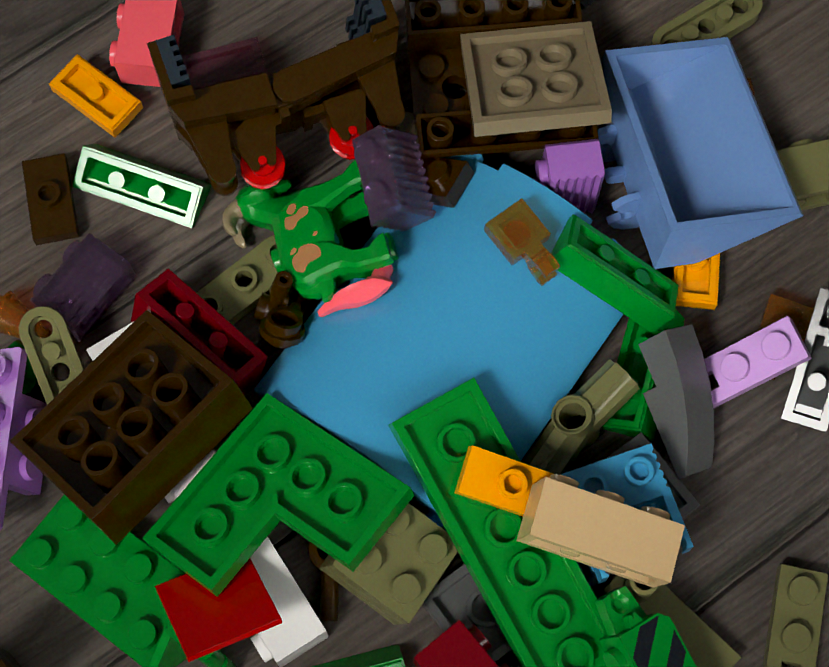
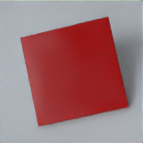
M250 558L218 597L187 574L155 586L188 662L282 623V619Z

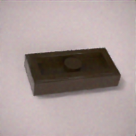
M65 153L22 161L32 238L36 246L79 238L69 164Z

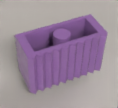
M599 139L546 144L542 156L543 160H536L535 162L536 178L534 180L567 200L581 212L585 213L587 210L592 214L596 208L605 176Z

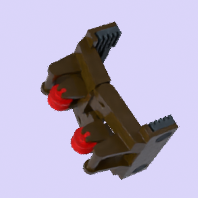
M354 0L353 15L347 17L345 26L346 32H349V40L336 44V47L288 66L276 73L268 75L267 73H262L229 82H220L193 90L174 35L147 43L178 139L182 140L191 151H194L210 179L212 188L218 195L230 196L237 190L238 179L232 153L239 160L242 176L249 185L261 190L270 189L277 185L285 172V159L281 150L276 146V135L296 131L301 126L304 132L313 129V124L320 123L329 134L330 146L333 151L341 158L349 160L366 155L372 146L374 135L382 142H391L398 136L399 126L404 120L405 111L400 97L394 61L397 52L400 23L391 0Z

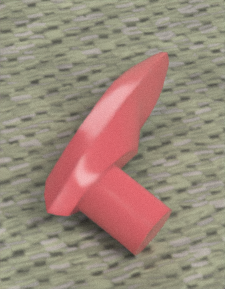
M392 265L375 269L371 276L350 284L335 293L332 300L324 303L317 311L319 317H325L339 310L358 308L372 303L381 297L393 283L390 280L393 273Z

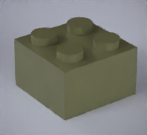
M408 503L354 572L330 555L327 556L319 569L393 625L409 624L458 551L444 529Z

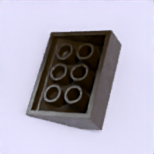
M146 310L23 427L10 442L117 545L253 407L232 378Z

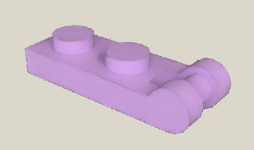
M786 316L704 359L708 376L714 374L720 386L711 391L713 409L812 359L792 318Z

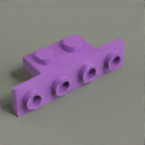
M21 347L0 349V530L3 528L8 490L23 495H40L43 474L10 442L47 405L40 400L22 394L27 353Z

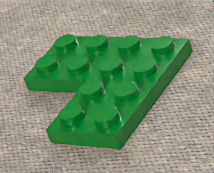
M266 393L145 534L143 539L150 547L218 597L280 521L354 572L411 501L414 493L411 487Z

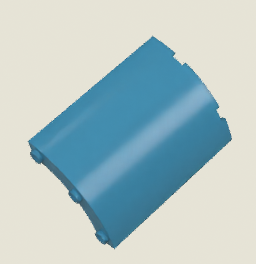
M482 154L439 157L467 161L474 171L455 207L450 208L399 199L362 247L370 246L372 241L383 232L384 234L389 232L393 237L399 259L391 264L393 273L390 280L393 283L388 291L372 303L358 308L339 310L325 317H319L317 312L324 304L321 301L303 324L305 328L303 341L298 345L285 348L254 388V391L261 398L266 393L270 394L411 487L414 493L411 501L426 513L425 516L445 531V527L388 425L468 380L475 378L521 461L551 419L552 409L556 402L567 396L623 316V313L548 264L550 254L569 217L574 214L588 224H591L593 220L549 188L510 166L502 164L499 170L483 164L484 158ZM354 278L345 281L337 288L336 293L346 286L365 278Z

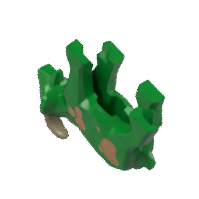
M362 156L351 162L343 174L324 183L307 187L282 197L280 195L292 187L289 180H281L274 187L262 190L247 184L239 190L235 199L223 213L222 225L225 232L233 236L236 245L243 249L247 247L244 235L248 225L252 224L274 232L277 248L270 252L273 264L277 272L286 271L292 275V286L304 298L318 300L322 298L324 303L332 300L337 288L345 281L354 278H367L371 276L373 270L388 266L399 259L393 237L389 232L381 233L372 241L370 246L365 248L350 249L344 245L340 229L356 220L385 211L378 188L368 193L364 189L357 196L346 199L351 194L361 190V184L370 181L369 169Z

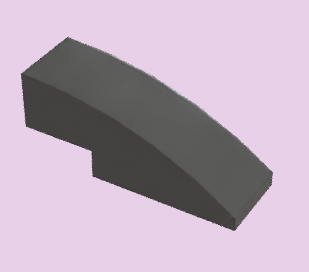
M693 325L668 329L638 345L656 385L655 388L643 393L677 477L682 479L712 468L714 410L703 352Z

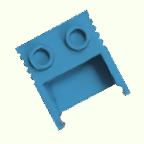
M652 443L562 474L578 481V488L594 494L597 490L616 493L625 498V505L640 510L643 506L659 508L670 514L669 520L685 525L670 487L666 486L667 480L663 478L664 472L659 469L660 463L656 461L657 455L652 453L654 449ZM686 526L680 544L682 546V554L689 552L694 547ZM587 565L590 574L595 573L599 583L605 582L609 578V574L605 571Z

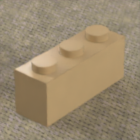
M551 474L550 478L545 477L532 485L516 541L653 588L671 583L685 525L669 520L670 514L668 512L649 506H643L640 510L625 505V498L616 493L597 490L594 494L578 488L579 482L575 479L558 474Z

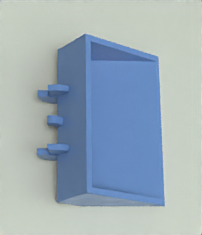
M728 37L605 50L601 66L612 108L611 123L603 124L604 127L597 129L603 162L616 160L617 166L605 169L604 178L608 184L624 182L628 194L611 203L613 210L618 212L607 216L606 219L608 225L616 229L640 228L654 269L701 262L804 216L735 49Z

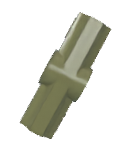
M609 359L574 395L565 396L556 402L552 409L551 422L522 463L558 475L568 472L582 450L595 443L599 437L600 428L640 389L638 384L618 363ZM574 416H586L585 422L576 429L566 428L568 421Z

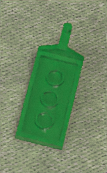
M63 495L9 561L142 667L178 666L187 658L156 592L155 586L185 573L131 532L115 545ZM220 650L198 658L206 667H237Z

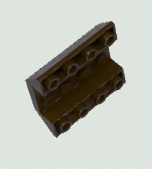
M404 0L415 136L420 159L545 149L546 144L599 139L597 125L474 137L461 51L460 34L583 22L580 0ZM449 84H459L466 89L467 93L459 99H452L447 97L443 90Z

